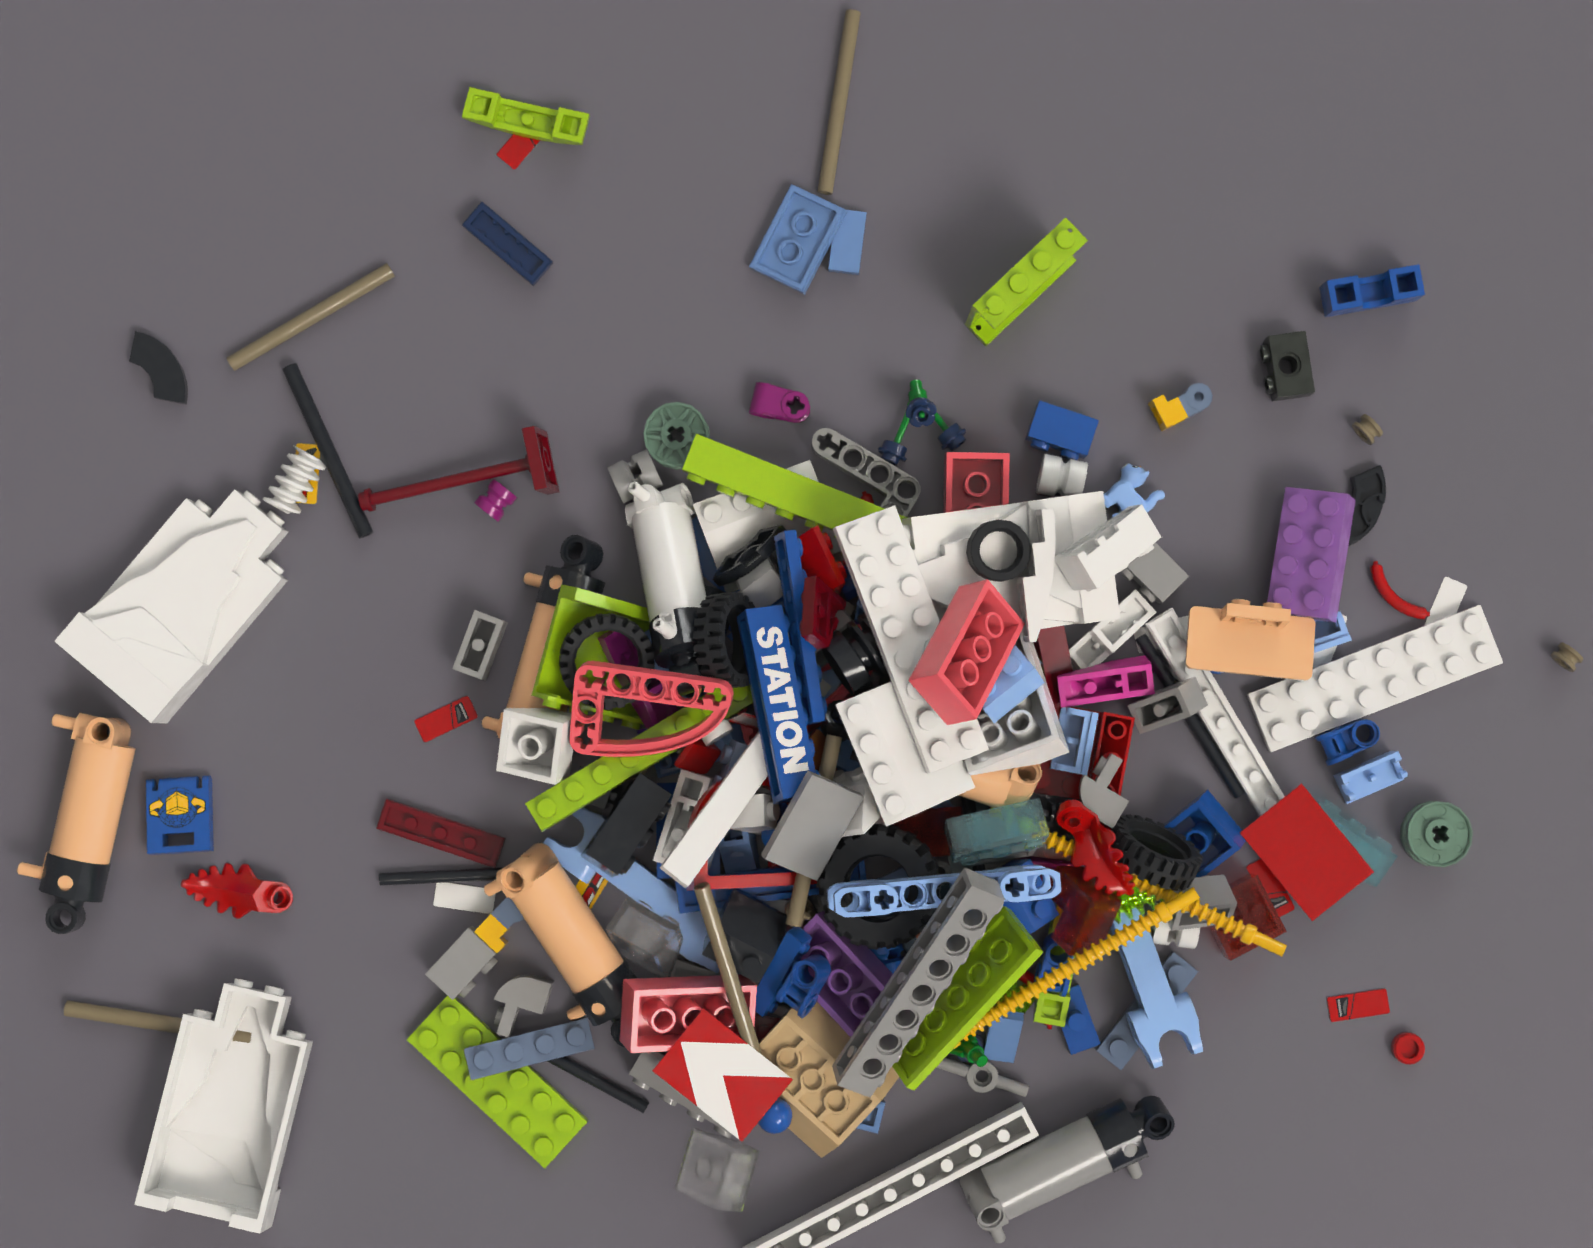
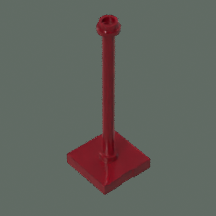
M536 426L522 428L527 452L525 458L374 493L370 488L364 489V492L358 494L360 507L363 511L368 510L372 512L376 510V505L526 470H529L532 475L535 491L547 495L559 493L548 434Z

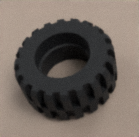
M874 824L865 834L846 836L840 839L816 884V887H819L818 903L825 912L823 916L827 923H832L836 928L834 931L840 937L844 935L850 939L849 943L856 946L861 944L868 946V949L878 950V948L883 947L887 949L895 948L899 944L909 942L922 932L937 908L899 911L888 916L843 917L829 909L827 901V889L835 883L850 882L855 867L861 861L873 856H884L895 860L903 867L908 877L939 875V865L936 858H933L929 851L931 849L926 843H922L916 838L917 835L910 831H904L899 826ZM942 883L938 885L936 890L939 899L941 898L940 890ZM916 885L910 886L906 902H912L917 898L918 888ZM850 892L842 896L841 907H847L852 902Z

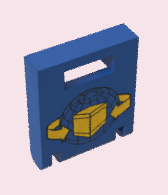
M198 776L159 779L157 791L155 779L146 780L147 854L161 855L214 851L211 776H203L202 788H199ZM194 833V845L168 846V836L165 834Z

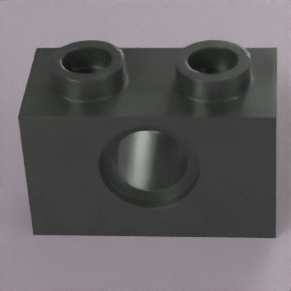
M1306 331L1271 335L1265 338L1263 345H1260V358L1262 364L1266 363L1268 376H1265L1264 384L1266 393L1271 394L1272 402L1308 397L1315 393ZM1285 359L1292 364L1293 370L1291 374H1285L1280 370V360Z

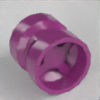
M492 479L487 485L488 490L486 493L488 495H479L474 503L499 522L504 516L503 506L506 508L508 505H512L518 497L495 479Z

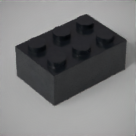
M641 773L633 777L581 854V857L611 877L617 876L619 873L621 875L623 873L626 874L636 859L632 855L637 847H644L654 831L650 827L653 822L662 820L669 811L672 804L667 801L672 794Z

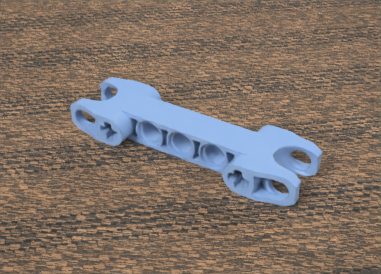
M584 807L573 813L572 815L582 823L584 828L583 839L577 846H566L550 836L545 839L543 844L549 846L563 868L586 884L590 882L597 872L674 929V932L666 941L669 946L689 961L698 963L718 974L717 962L702 955L707 930L701 911L679 914L676 889L663 879H657V875L636 859L626 874L623 873L621 875L619 873L617 876L611 877L581 857V854L606 817Z
M1040 865L999 867L994 870L975 871L998 881L1005 898L1004 902L1050 899L1061 892L1060 873ZM960 873L835 883L827 889L828 908L843 917L886 915L891 912L938 908L943 900L937 897L936 890L938 885L948 882L951 888ZM1042 874L1043 882L1040 887L1036 888V879ZM1050 876H1051L1052 879H1053V887H1052V889H1051L1049 892H1047V891L1051 888V883H1050ZM916 885L918 888L917 898L912 902H906L904 899L905 889L908 886ZM879 891L883 892V896L879 895ZM851 892L852 902L847 907H841L842 896ZM875 896H880V897H878L877 902H876V901L874 900Z
M1085 866L1078 867L1080 892L1082 897L1086 899V903L1089 904L1088 913L1090 917L1094 919L1106 915L1113 935L1115 934V929L1119 931L1123 929V924L1129 926L1132 919L1138 921L1140 914L1144 917L1139 903L1152 898V896L1147 897L1146 891L1139 893V888L1135 887L1134 894L1130 896L1123 894L1118 897L1116 896V891L1108 895L1105 893L1106 886L1101 890L1094 888L1097 877L1084 881L1082 873ZM1144 931L1142 932L1143 937L1137 935L1134 937V942L1128 940L1126 947L1120 945L1119 954L1139 1006L1137 1009L1126 1012L1127 1021L1135 1043L1143 1052L1151 1069L1163 1066L1159 1041L1162 1035L1169 1030L1175 1031L1182 1036L1191 1055L1203 1052L1199 1031V1019L1190 996L1187 992L1173 996L1152 936L1149 932Z

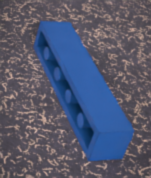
M794 927L787 931L772 962L757 986L755 1011L762 1017L768 1013L772 1014L778 1008V1001H776L778 991L787 980L793 966L801 961L802 956L811 947L809 944L813 937L801 927Z

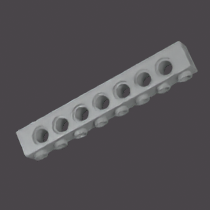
M964 867L833 1063L832 1067L837 1086L870 1098L877 1087L882 1086L886 1074L892 1065L899 1061L902 1051L909 1040L916 1036L919 1026L926 1015L933 1011L936 1000L943 990L950 986L955 972L960 965L967 961L969 952L974 944L984 936L986 927L993 916L1001 911L1005 898L998 881Z

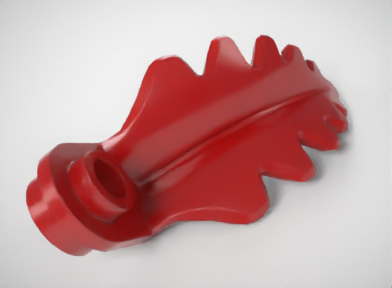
M1067 800L1061 803L1056 813L1057 823L1074 836L1075 841L1071 863L1074 867L1085 866L1082 873L1083 880L1089 881L1097 877L1094 888L1101 890L1106 886L1105 893L1108 895L1115 891L1118 897L1123 894L1133 895V887L1135 886V883L1131 882L1133 876L1129 873H1124L1129 870V867L1126 864L1117 862L1123 857V852L1111 846L1116 840L1115 833L1100 824L1098 815L1085 807L1080 801Z
M226 863L222 874L219 873L216 866L212 865L209 867V874L201 868L198 870L197 877L194 873H190L189 878L181 882V887L186 889L187 895L194 893L195 901H201L205 897L204 906L210 907L217 901L218 913H224L229 907H232V915L236 919L242 918L252 910L281 913L288 909L293 901L292 891L287 884L279 881L258 879L248 864H242L236 873L230 863ZM276 892H278V898L274 902V895Z

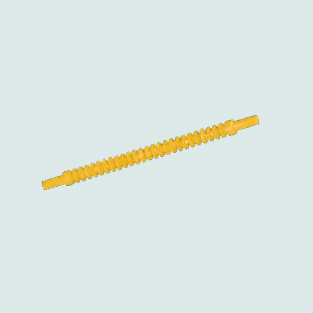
M991 807L988 817L1000 819L1025 837L1030 836V840H1038L1039 845L1047 844V849L1055 848V853L1062 851L1064 857L1072 856L1074 848L1073 839L1067 841L1065 840V835L1058 837L1057 831L1050 833L1048 827L1042 829L1040 823L1034 825L1033 820L1024 816L1021 819L1005 810ZM1132 874L1133 880L1131 882L1135 883L1133 888H1139V893L1146 891L1147 897L1154 895L1156 901L1162 899L1166 904L1183 893V891L1176 893L1172 889H1163L1159 884L1156 886L1151 885L1148 880L1144 879L1142 881L1137 878L1138 875ZM1200 899L1181 909V913L1189 912L1191 918L1194 915L1197 916L1199 922L1203 919L1206 920L1207 926L1212 923L1215 925L1216 930L1223 928L1224 934L1231 932L1233 938L1239 936L1240 941L1247 945L1254 943L1281 957L1286 950V944L1258 932L1256 926L1250 923L1244 925L1242 919L1237 922L1234 920L1233 915L1230 918L1226 917L1225 911L1218 913L1216 907L1213 909L1208 908V903L1201 905Z
M1192 887L1166 904L1164 902L1158 903L1154 906V911L1147 910L1146 916L1143 917L1140 914L1138 921L1132 919L1131 925L1123 924L1121 931L1115 929V934L1112 936L1107 934L1106 940L1100 938L1099 944L1091 943V949L1083 948L1082 954L1076 952L1074 959L1068 957L1067 963L1063 964L1060 962V967L1057 969L1051 967L1052 972L1050 973L1044 971L1042 978L1036 976L1035 982L1028 981V986L1025 988L1020 986L1019 992L1012 990L1010 997L1004 995V1000L998 1001L963 1039L968 1041L969 1035L975 1037L977 1030L983 1032L984 1026L988 1025V1027H991L994 1020L1000 1022L1001 1016L1007 1018L1009 1011L1015 1013L1016 1007L1023 1008L1024 1002L1030 1004L1032 1002L1031 998L1039 999L1041 992L1047 994L1048 988L1055 989L1056 983L1062 985L1063 979L1071 980V974L1079 975L1080 969L1086 971L1088 964L1095 965V960L1103 961V955L1111 956L1112 950L1118 952L1119 946L1123 945L1126 947L1128 940L1134 942L1135 936L1143 937L1142 932L1147 931L1150 933L1152 926L1159 927V922L1167 923L1172 920L1174 913L1200 899L1196 890Z

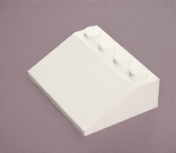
M810 460L787 468L789 471L818 482ZM736 492L734 497L721 493L693 504L717 570L726 556L746 546L761 529L783 525L786 530H796L797 537H799L811 528L804 526L806 520L794 516L791 521L776 515V508L765 504L763 509L745 502L746 496ZM823 528L822 533L826 532L829 535L833 545L831 553L840 552L841 549L838 541L834 538V531ZM775 550L772 553V555L777 560V553ZM735 582L724 585L727 593L739 590Z
M1021 631L1015 645L1035 667L1045 683L996 723H993L983 709L981 710L977 719L989 750L964 759L970 776L1036 765L1069 753L1034 643L1023 641V631Z
M891 681L835 704L886 826L918 814L975 788L964 760L934 772L926 773Z

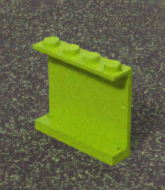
M1065 217L972 305L965 326L985 346L989 345L1076 262L1073 255L1088 240ZM976 326H980L981 329L977 330Z
M561 584L531 696L542 698L543 706L558 710L561 709L562 704L570 706L569 712H572L573 695L566 687L559 667L560 649L567 633L584 618L600 613L622 615L635 622L646 632L650 625L647 608L581 588ZM610 630L595 632L583 641L577 650L575 659L576 670L587 661L609 663L598 637ZM588 670L583 675L588 678V683L591 684L595 679H605L603 685L607 686L606 681L609 672H606L603 678L593 676L592 670ZM615 675V676H614V683H615V685H616L618 688L621 689L622 686L620 685V683H619V681H618V679H617V677H616V675ZM580 702V710L584 714L588 715V711L596 713V708ZM631 703L626 704L622 708L603 709V721L614 723V719L619 718L622 719L621 726L639 730L640 724L644 725Z

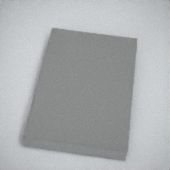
M808 770L761 856L767 861L817 881L864 796L855 790Z

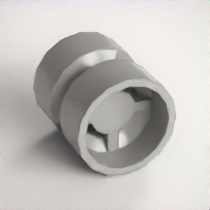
M647 449L632 455L628 463L621 460L607 466L623 504L634 499V495L628 491V486L631 482L635 481L640 485L649 484L656 489L663 486ZM640 473H642V474L639 475L638 478H636V479H635L634 476H633L634 474H640Z

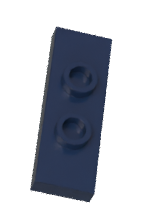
M483 202L476 207L462 224L468 232L532 286L540 280L553 264L550 258Z

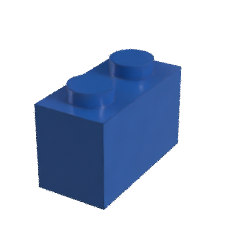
M1039 400L1025 440L1031 441L1030 446L1038 450L1048 452L1049 448L1061 451L1060 456L1068 460L1084 459L1088 455L1099 420Z

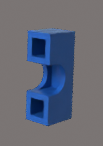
M1419 264L1389 269L1384 273L1370 277L1358 278V275L1327 280L1319 287L1325 317L1415 302L1425 295Z

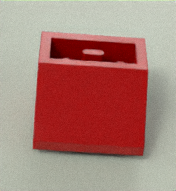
M817 525L797 537L801 539L803 554L800 557L802 569L806 571L807 577L817 576L839 595L846 583L844 579L847 578V574L841 561H835L831 553L833 545L829 535L826 532L822 533Z

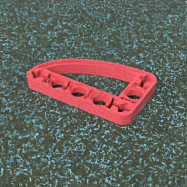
M587 661L579 667L574 677L569 736L570 745L580 754L607 757L652 755L687 746L708 735L722 722L733 701V688L729 682L720 678L599 661ZM588 670H592L593 676L603 678L606 672H609L606 681L607 686L603 685L605 679H595L591 684L588 683V678L583 675ZM620 673L627 675L631 681L630 687L627 689L618 688L614 683V676ZM649 678L658 679L662 683V691L656 694L649 692L646 688V680ZM684 682L691 684L695 691L694 696L684 698L679 695L678 685ZM701 685L705 686L703 692L713 693L715 688H720L721 694L726 696L718 702L715 701L714 695L705 694L703 700H700ZM605 696L712 711L704 720L696 725L673 734L646 739H601ZM583 700L592 701L596 706V713L593 715L584 714L580 710V702ZM591 723L588 727L587 736L593 740H590L586 745L583 744V739L578 736L584 731L585 724Z

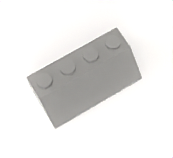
M668 1051L640 1053L629 1072V1075L634 1077L633 1083L645 1090H649L652 1087L661 1093L659 1097L672 1106H676L677 1103L688 1109L686 1113L697 1121L703 1122L704 1119L715 1124L714 1130L727 1138L733 1135L652 1071Z

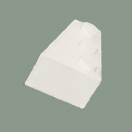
M1142 504L1129 506L1055 556V561L1073 590H1086L1090 592L1098 589L1115 574L1127 568L1129 563L1135 558L1141 557L1153 550V544L1161 538V535Z

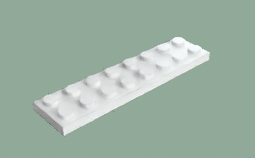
M892 506L833 528L926 773L934 772L989 750L978 719L947 725L908 681L940 621L896 507Z
M1476 605L1313 668L1312 677L1306 681L1284 679L1250 692L1246 696L1268 752H1273L1502 664L1503 661L1481 605Z

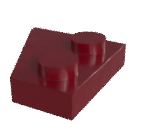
M817 576L806 577L804 591L801 595L803 604L802 620L800 621L801 636L816 649L829 647L833 638V631L836 630L839 623L835 615L837 611L845 609L846 601Z

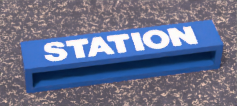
M782 605L745 609L736 618L773 805L787 803L792 800L808 770L820 775L819 771L815 770L813 761L815 747L813 740L808 737L806 727L809 720L806 708L802 707L800 697L802 682L800 677L796 676L794 667L796 653L793 645H790L788 637L789 619L783 613Z

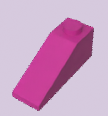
M1145 655L1112 660L1057 676L1061 708L1155 694L1152 665Z

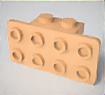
M1233 599L1231 603H1227L1222 609L1194 606L1189 610L1185 665L1189 669L1306 681L1312 677L1316 623L1314 619L1309 617L1291 616V609H1283L1282 604L1273 602L1263 603V606L1250 605L1249 600Z

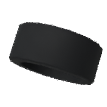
M998 519L983 523L972 532L967 542L966 554L969 565L977 575L990 581L1002 582L1014 579L1025 570L1030 561L1031 546L1028 536L1020 526L1011 521ZM996 531L1005 532L1010 535L1017 546L1015 561L1008 568L1002 570H995L986 566L980 555V545L983 539L988 534Z

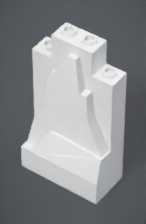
M234 489L212 516L210 514L213 510L203 501L198 499L194 502L186 498L97 604L85 613L79 612L57 637L55 642L150 723H168L288 581L281 575L284 572L282 567L271 559L267 562L265 561L287 535L288 531L282 527L285 521L271 510L266 514L258 507L261 501L247 490L243 494Z
M1103 491L901 519L939 621H941L959 586L986 580L975 573L969 565L966 554L967 542L977 527L983 523L998 519L1011 521L1023 529L1030 543H1039L1035 510L1054 508L1055 556H1057L1107 522ZM996 531L988 534L980 545L982 561L986 566L995 570L1008 568L1017 557L1016 542L1005 532ZM1056 561L1054 562L1053 581L1041 629L1120 618L1115 575L1098 589L1090 592L1086 590H1073ZM1028 564L1025 570L1017 577L1029 576ZM1017 577L1002 582L990 581L1021 618Z
M235 978L234 983H224L215 1019L212 1018L213 1012L201 1009H194L193 1014H183L134 1205L164 1212L177 1209L229 1221V1227L259 1234L272 1227L281 1189L278 1188V1180L313 1041L305 1040V1033L287 1030L286 1035L282 1034L292 998L283 995L284 989L266 985L263 991L252 988L254 982ZM236 1031L252 1033L250 1043L232 1041Z

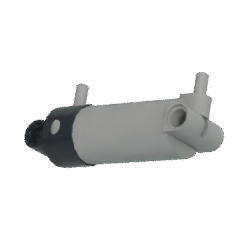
M1157 1096L1142 1098L1135 1105L1133 1112H1129L1122 1099L1119 1098L1087 1113L1083 1118L961 1176L960 1187L978 1225L983 1230L990 1231L995 1243H1002L1006 1239L1002 1226L1008 1224L1009 1220L1125 1167H1127L1131 1178H1140L1143 1173L1138 1161L1149 1157L1143 1142L1144 1139L1147 1137L1152 1140L1166 1138L1174 1129V1119L1162 1100Z

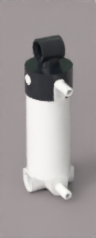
M635 481L631 482L628 486V491L634 495V502L625 506L627 525L633 529L655 662L658 666L669 669L670 672L706 676L701 674L700 669L702 665H698L696 661L699 653L694 652V645L697 644V640L693 639V632L697 631V628L694 626V620L698 619L697 609L701 608L700 603L702 600H706L705 597L707 596L691 515L695 514L691 493L684 483L658 491L652 485H640ZM686 682L680 683L677 687L678 693L681 696L695 692L693 686Z

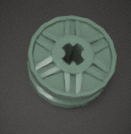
M681 402L665 403L655 409L647 419L643 432L645 446L653 459L663 467L674 470L683 468L696 434L711 439L709 426L702 414L693 406ZM673 430L677 432L684 430L685 432L682 434L683 441L680 443L677 440L670 442V439L673 438L670 433Z
M1427 801L1418 804L1407 812L1401 823L1400 839L1404 850L1414 861L1425 866L1447 867L1456 864L1467 855L1472 845L1473 830L1469 818L1461 808L1449 802ZM1433 828L1439 829V840L1433 839L1435 837V834L1432 832Z

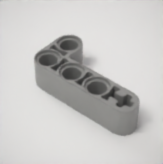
M822 428L816 431L811 444L813 453L818 458L885 496L886 498L880 507L886 509L895 506L898 514L905 517L909 515L921 492V486L917 479L830 428ZM826 437H830L831 445L836 449H839L840 444L845 445L840 451L838 460L833 458L836 453L835 450L829 447L824 451L820 449L818 439L825 440ZM856 452L861 457V463L856 467L847 466L844 462L845 454ZM880 467L885 469L888 479L883 483L873 481L870 472L874 468ZM903 483L912 485L915 490L914 496L910 499L902 498L898 494V486Z

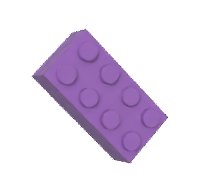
M1285 487L1267 602L1280 603L1283 609H1291V616L1309 617L1317 621L1336 623L1356 501L1353 497L1346 493Z
M822 911L817 913L803 928L813 938L809 944L811 946L810 949L802 956L801 960L814 954H820L828 959L831 965V973L818 995L817 1002L851 1037L893 974L867 946L861 944L856 946L849 943L850 939L844 935L840 937L834 931L836 928L832 923H827L823 916L825 912ZM808 965L810 975L815 978L814 969Z

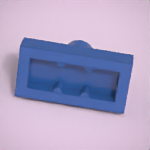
M1079 984L1070 987L1069 994L1071 998L1065 1027H1061L1071 1055L1101 1044Z

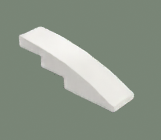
M1054 508L1035 510L1039 543H1030L1029 576L1017 577L1021 619L1025 623L1022 629L1024 642L1037 641L1047 611L1054 575L1056 548Z
M1136 589L1118 604L1119 619L1099 621L1069 648L1073 671L1101 664L1157 613Z

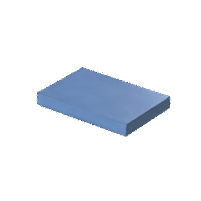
M791 184L749 267L805 295L847 214L846 209Z

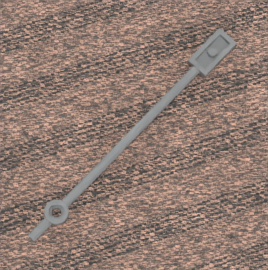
M673 957L667 977L720 975V972L717 974L706 967ZM777 1002L778 1008L772 1014L783 1017L788 1012L790 1006ZM945 1057L936 1067L966 1077L969 1086L979 1093H987L996 1087L1026 1097L1029 1089L1027 1084L998 1075L995 1066L987 1061L985 1066L978 1067L975 1063L967 1065ZM980 1070H985L988 1074L987 1078L983 1081L976 1078V1073Z

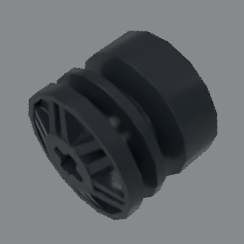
M865 612L857 616L862 631L853 621H849L846 624L851 638L847 640L842 633L835 630L833 631V638L829 647L821 648L832 670L853 697L873 687L869 671L873 670L881 679L888 677L883 665V658Z

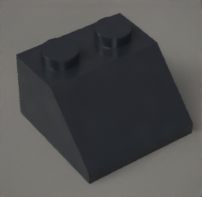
M734 888L721 909L719 917L737 973L759 984L772 962L787 928V924H785L787 914ZM707 933L704 939L702 955L716 962Z

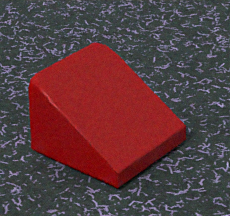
M701 738L687 745L676 759L674 765L687 771L706 774L721 754V750L714 743L706 746Z

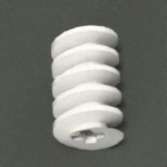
M296 446L294 447L299 454L288 453L287 455L293 463L292 466L281 465L282 470L287 475L275 476L280 487L270 486L268 488L274 495V498L263 497L262 499L287 514L301 513L302 510L296 502L306 503L308 500L302 491L312 492L314 490L308 480L319 481L320 477L314 470H325L326 468L320 459Z

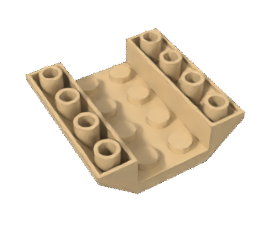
M816 1002L809 1014L802 1019L797 1015L798 1012L789 1007L788 1012L759 1042L762 1055L793 1079L779 1097L785 1100L792 1110V1121L788 1129L822 1158L839 1147L874 1110L899 1076L894 1068L891 1067L886 1074L882 1086L877 1087L871 1098L837 1086L832 1065L851 1037Z

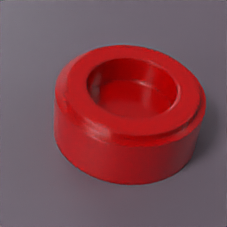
M1402 1032L1392 1040L1391 1052L1401 1063L1411 1065L1422 1059L1425 1053V1045L1416 1034Z

